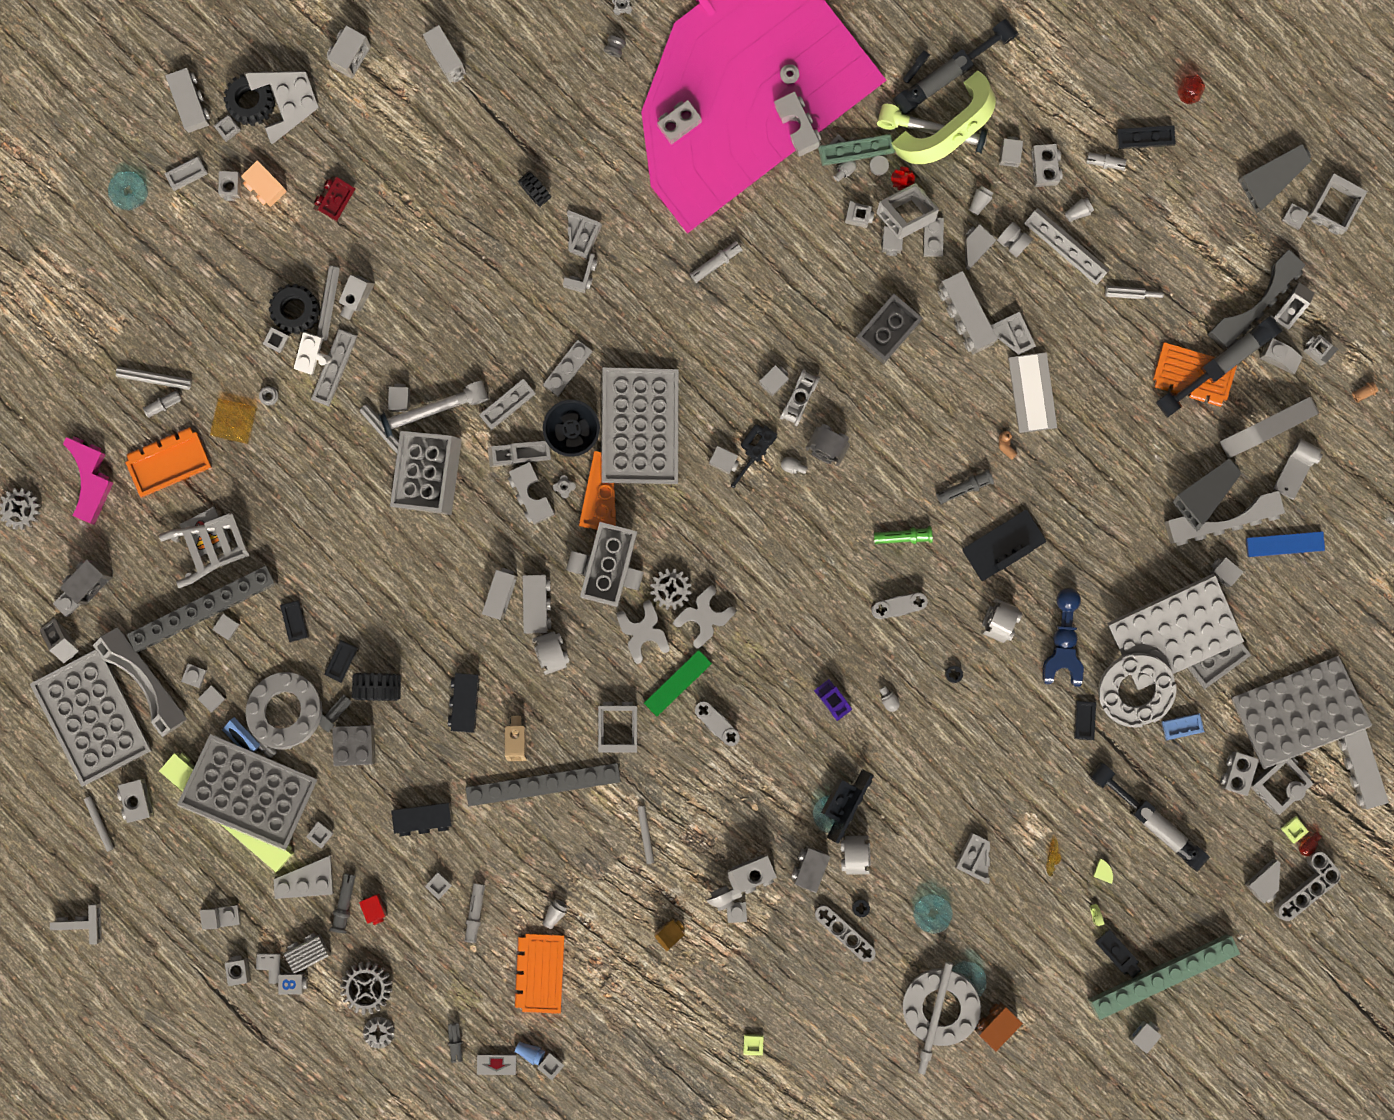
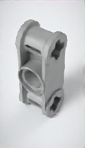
M806 369L802 370L794 392L786 404L780 419H786L794 423V426H798L807 402L819 382L820 376L816 377L807 373ZM803 393L806 400L799 403L795 400V395Z
M922 593L903 595L875 603L871 611L872 615L877 619L898 617L924 609L928 601ZM916 597H918V599L923 600V603L920 604V607H918L917 604L914 605L913 601L916 600ZM878 605L886 609L883 612V616L880 613H876V609L879 608Z
M704 701L696 705L695 713L697 717L705 723L704 725L716 737L718 736L728 746H734L739 742V733L719 711H716L709 703ZM700 705L703 707L708 706L707 711L709 713L707 715L704 713L702 715L699 714ZM728 732L730 734H732L733 732L736 734L734 736V738L736 739L734 742L726 741V739L728 738L726 734Z

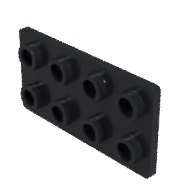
M1024 510L969 544L962 551L979 579L984 581L1044 544L1046 539L1029 512Z

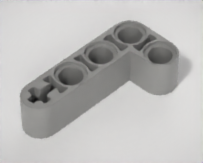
M571 551L566 570L586 576L590 557ZM628 568L624 587L639 591L644 572Z
M1311 851L1307 855V863L1315 873L1276 904L1274 913L1279 919L1285 921L1294 919L1340 881V871L1325 853ZM1320 855L1321 862L1315 865L1314 858ZM1329 870H1332L1333 872V878L1331 880H1327L1326 874ZM1317 882L1318 890L1316 892H1312L1311 886L1313 883ZM1302 894L1304 900L1301 904H1297L1296 898ZM1283 908H1287V915L1283 914Z

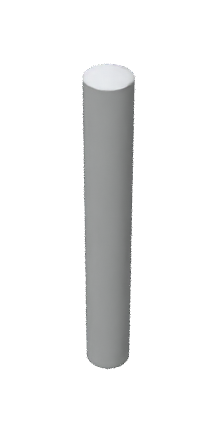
M91 796L84 799V802L106 851H111L114 847Z
M638 806L646 863L651 864L654 863L646 810L645 806Z

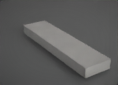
M342 329L338 330L328 355L332 358V361L324 365L311 400L330 407L357 340V335Z

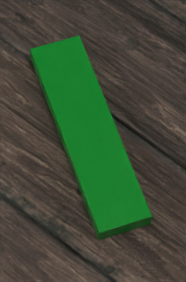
M698 650L644 704L656 717L659 716L712 663Z

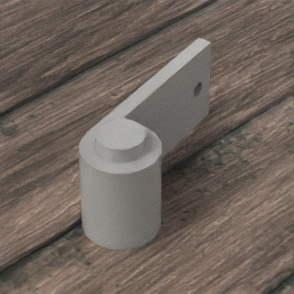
M1300 438L1295 444L1273 490L1279 491L1284 496L1294 500L1310 467L1314 463L1318 464L1323 456L1321 449Z

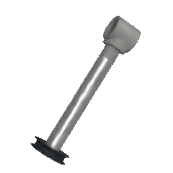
M477 381L465 386L463 392L390 418H386L383 411V414H378L380 426L388 440L389 436L393 437L391 429L465 403L477 405L489 400L483 381Z

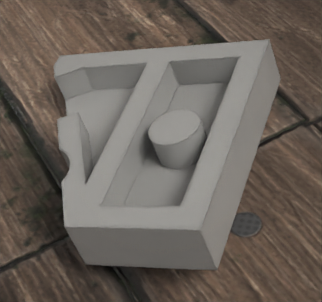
M568 210L569 252L588 259L602 224Z
M1020 312L991 325L997 339L1018 355L1036 347Z
M971 832L954 867L989 884L990 842Z

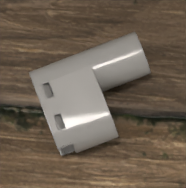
M258 953L256 970H269L270 984L278 983L280 953Z

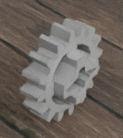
M14 488L13 494L7 491V497L1 496L3 504L0 503V507H2L0 514L3 517L0 520L3 522L7 521L5 526H12L15 530L18 527L25 530V525L32 527L31 521H38L35 516L41 515V512L37 511L41 504L35 503L38 497H32L33 492L29 491L26 493V489L21 488L19 493V490ZM22 496L25 497L26 500L20 501L19 499H17V497ZM18 505L22 506V508H20L21 513L17 512ZM16 517H19V519L22 520V521H21V522H16V521H14V520H12V519H13V518H16Z
M666 569V574L664 575L662 572H659V579L653 578L656 584H651L650 586L655 588V591L650 593L651 595H656L653 600L654 602L660 601L659 607L665 604L666 610L670 606H673V609L676 610L677 604L683 607L682 601H689L686 595L692 593L687 590V588L691 587V584H686L689 578H682V571L676 574V569H673L672 573ZM670 577L667 583L660 584L664 578ZM677 578L683 583L684 588L677 585ZM673 580L674 588L677 590L672 592L669 598L668 591L665 588L669 587ZM658 591L664 592L666 595L665 601L660 597ZM682 595L679 600L672 602L673 597Z

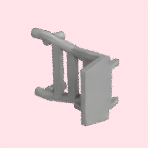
M233 512L208 521L204 525L173 529L159 534L161 542L170 538L174 542H179L180 536H184L197 572L194 574L187 573L184 579L176 581L178 588L196 582L219 566H224L250 556ZM224 529H232L238 545L232 550ZM216 531L224 555L217 558L208 532ZM200 533L211 562L205 567L192 534Z

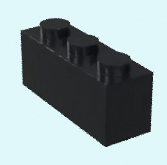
M455 673V677L451 678V688H454V695L450 696L449 701L452 715L448 716V727H451V731L475 733L480 675Z
M451 802L391 810L394 834L399 833V837L409 836L411 831H418L419 834L430 833V829L437 828L438 832L447 831L450 826H453Z

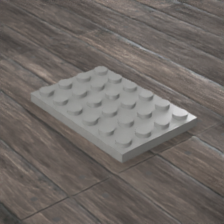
M602 368L601 483L678 484L679 369Z
M1214 574L1107 623L1122 656L1131 653L1154 655L1164 661L1173 674L1244 642ZM1137 672L1131 675L1138 690L1155 683L1148 674Z
M97 650L30 683L82 787L152 751L108 662L103 660Z
M1339 656L1231 699L1263 769L1372 726Z
M210 734L177 806L286 851L317 779Z

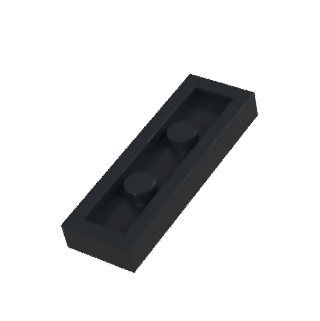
M1174 125L1116 130L1118 149L1175 146L1176 144Z

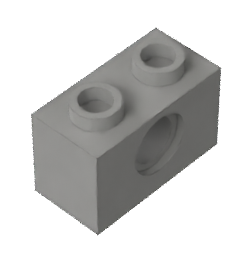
M145 779L118 785L117 796L119 801H122L123 808L121 812L123 819H126L127 823L154 816ZM132 796H135L138 799V805L136 807L132 806L130 803V799Z

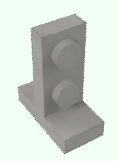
M101 903L88 905L89 919H87V916H77L75 920H68V917H56V921L50 922V930L89 929V944L101 943Z

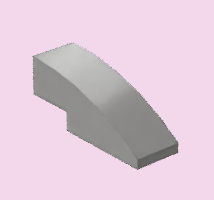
M546 441L514 443L488 448L490 467L551 460L550 448Z

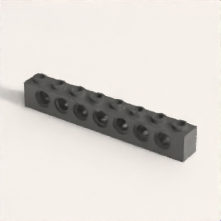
M264 566L127 634L134 651L141 652L278 583L271 568Z

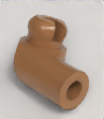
M1004 431L999 436V449L1012 460L1018 452L1010 446L1012 434L1009 431Z

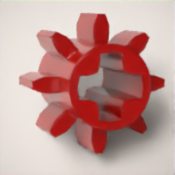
M901 166L900 170L895 169L892 173L891 182L893 187H897V190H903L914 184L915 176L908 167Z

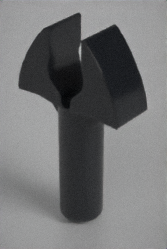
M924 50L915 60L916 62L903 78L905 83H909L921 66L925 64L930 57L929 53Z

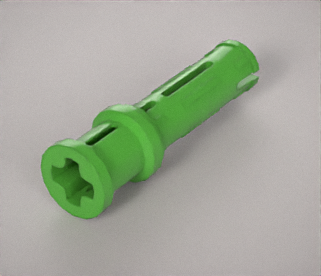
M931 526L920 529L912 527L910 530L874 532L875 544L898 542L916 544L917 542L926 541L933 543Z

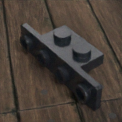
M862 769L854 785L838 779L821 811L822 814L835 820L827 838L837 844L844 837L846 828L852 821L858 805L861 804L867 788L872 783L874 775Z

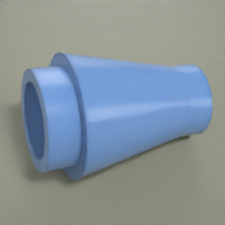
M519 1042L515 1049V1053H518L532 1065L536 1064L538 1066L544 1057L545 1051L541 1050L542 1047Z

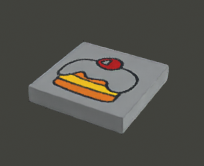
M212 507L179 525L181 528L200 526L208 521L219 518L215 507ZM224 529L228 543L232 542L227 530ZM216 531L208 532L214 550L220 548L221 544ZM200 533L192 534L200 557L206 555L207 552Z

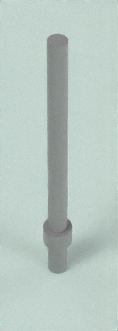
M945 962L924 1049H921L920 1053L921 1061L918 1069L920 1074L926 1073L928 1061L932 1057L933 1052L931 1049L953 966L951 962Z

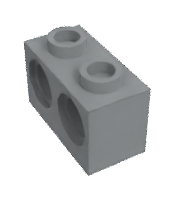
M688 100L685 103L683 101L679 102L674 107V111L670 114L666 112L658 119V128L671 145L702 123V118ZM688 111L691 113V117L683 119L681 114ZM668 123L676 125V128L672 131L667 130L665 127Z
M1057 144L1033 146L1031 155L1034 187L1058 185L1063 174L1062 168H1059L1058 161L1061 160L1060 149H1057ZM1042 153H1049L1051 155V159L1045 160L1042 157ZM1044 171H1050L1053 178L1047 179L1044 176Z
M1232 752V755H1229L1226 761L1227 771L1221 777V788L1248 796L1259 759L1238 752ZM1239 759L1245 761L1243 769H1239L1237 766ZM1235 777L1239 779V785L1236 788L1231 784L1232 779Z

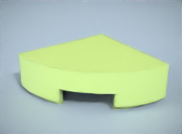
M1099 858L1093 877L1112 884V869L1107 862Z
M1090 905L1093 923L1097 926L1104 925L1098 905Z

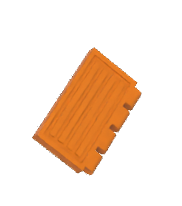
M1164 342L1152 379L1156 381L1154 387L1168 391L1169 386L1172 385L1171 392L1177 394L1204 374L1201 368L1215 357ZM1237 365L1214 383L1208 379L1192 391L1189 398L1204 402L1206 396H1209L1207 403L1221 407L1223 400L1226 401L1228 399Z
M191 427L179 431L180 439L178 440L175 434L160 439L162 447L159 446L157 441L142 447L145 453L143 455L140 449L126 454L129 461L125 463L141 498L212 468L198 433H193Z
M526 933V937H518L517 951H525V954H517V971H524V974H516V990H523V993H515V1007L522 1008V1012L561 1014L565 935Z

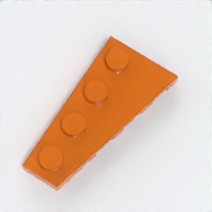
M594 451L579 526L598 530L599 522L616 526L614 483H601V452Z

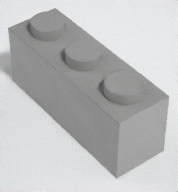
M188 68L165 75L184 129L190 133L209 126L208 119H210L207 108H203L202 101H204L201 91H197L195 86L198 81L194 72L191 73Z
M546 575L523 576L524 634L548 633V629H551V618H548V610H551V598H547V591H551L550 579H547Z

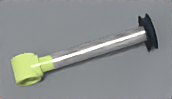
M883 104L881 106L877 121L879 127L887 130H893L899 125L930 134L937 133L945 126L901 114L902 111L893 104ZM982 126L980 134L974 133L964 142L977 145L975 153L980 152L981 154L987 141L988 129L985 130Z

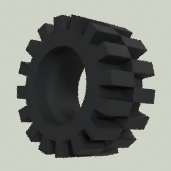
M530 171L518 180L522 189L539 207L551 198L546 188Z

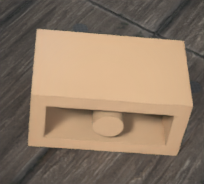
M258 160L241 175L245 180L242 184L250 192L254 190L258 194L256 198L263 205L267 203L271 207L287 192Z

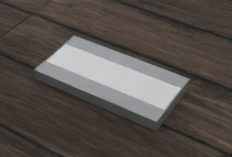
M1047 352L1009 357L1008 362L1018 432L1026 433L1056 429L1057 422Z

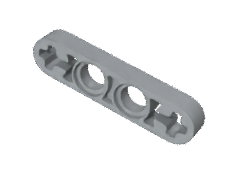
M820 905L816 908V919L864 962H870L875 958L876 952L872 945L826 905ZM827 909V915L830 918L833 915L836 917L831 920L829 926L826 925L829 921L825 917L819 918L820 910L825 911ZM835 922L843 924L841 932L833 931L832 926ZM849 935L857 936L858 941L855 945L847 943ZM861 941L864 942L861 945L864 949H871L870 957H862L863 952L860 949L857 952L854 950L860 946Z

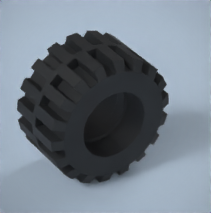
M244 74L239 75V79L234 77L232 79L234 82L227 84L228 90L225 89L224 91L226 97H223L226 103L225 107L237 122H241L246 126L248 124L255 126L257 122L260 125L263 123L262 120L264 118L268 120V114H272L274 111L272 107H275L273 100L275 97L270 87L265 85L251 90ZM248 91L258 92L259 101L256 106L250 109L240 107V98L244 93Z
M287 284L285 288H278L279 292H274L273 300L270 299L269 301L271 307H269L270 317L281 330L289 334L294 333L295 335H299L300 332H307L309 328L312 329L314 322L317 323L318 321L317 316H320V311L318 310L320 306L316 297L306 287L299 286L298 284H293V286ZM294 299L302 300L305 305L304 313L294 320L286 318L284 314L286 304Z
M355 673L352 675V698L355 700L397 701L401 699V675L390 673Z

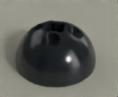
M564 400L555 404L547 412L543 421V435L546 443L553 451L563 456L575 457L585 454L595 445L599 437L600 424L596 413L589 405L578 400Z

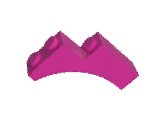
M73 436L72 439L66 437L63 445L76 460L81 478L80 497L73 516L95 525L113 485V482L108 481V476L102 473L97 475L106 454L100 452L102 448L90 444V447L83 445L84 440Z

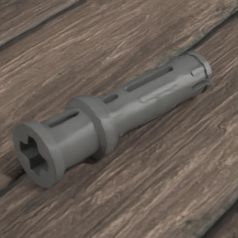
M987 468L983 473L976 476L971 475L968 480L936 493V497L940 505L973 490L977 492L979 488L988 484L993 485L994 480Z
M344 873L338 906L333 911L334 920L329 931L347 933L345 928L347 919L350 917L348 909L356 875Z

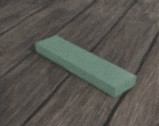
M891 134L818 147L822 166L895 153L891 144L893 142Z

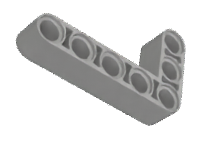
M1310 396L1220 441V444L1229 459L1312 418L1320 412Z

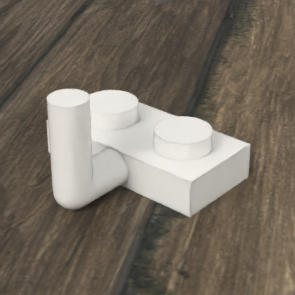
M303 332L294 369L312 375L314 374L317 360H319L320 365L331 363L332 358L330 356L319 353L323 337Z

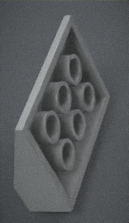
M400 431L390 507L452 515L462 439L449 435Z

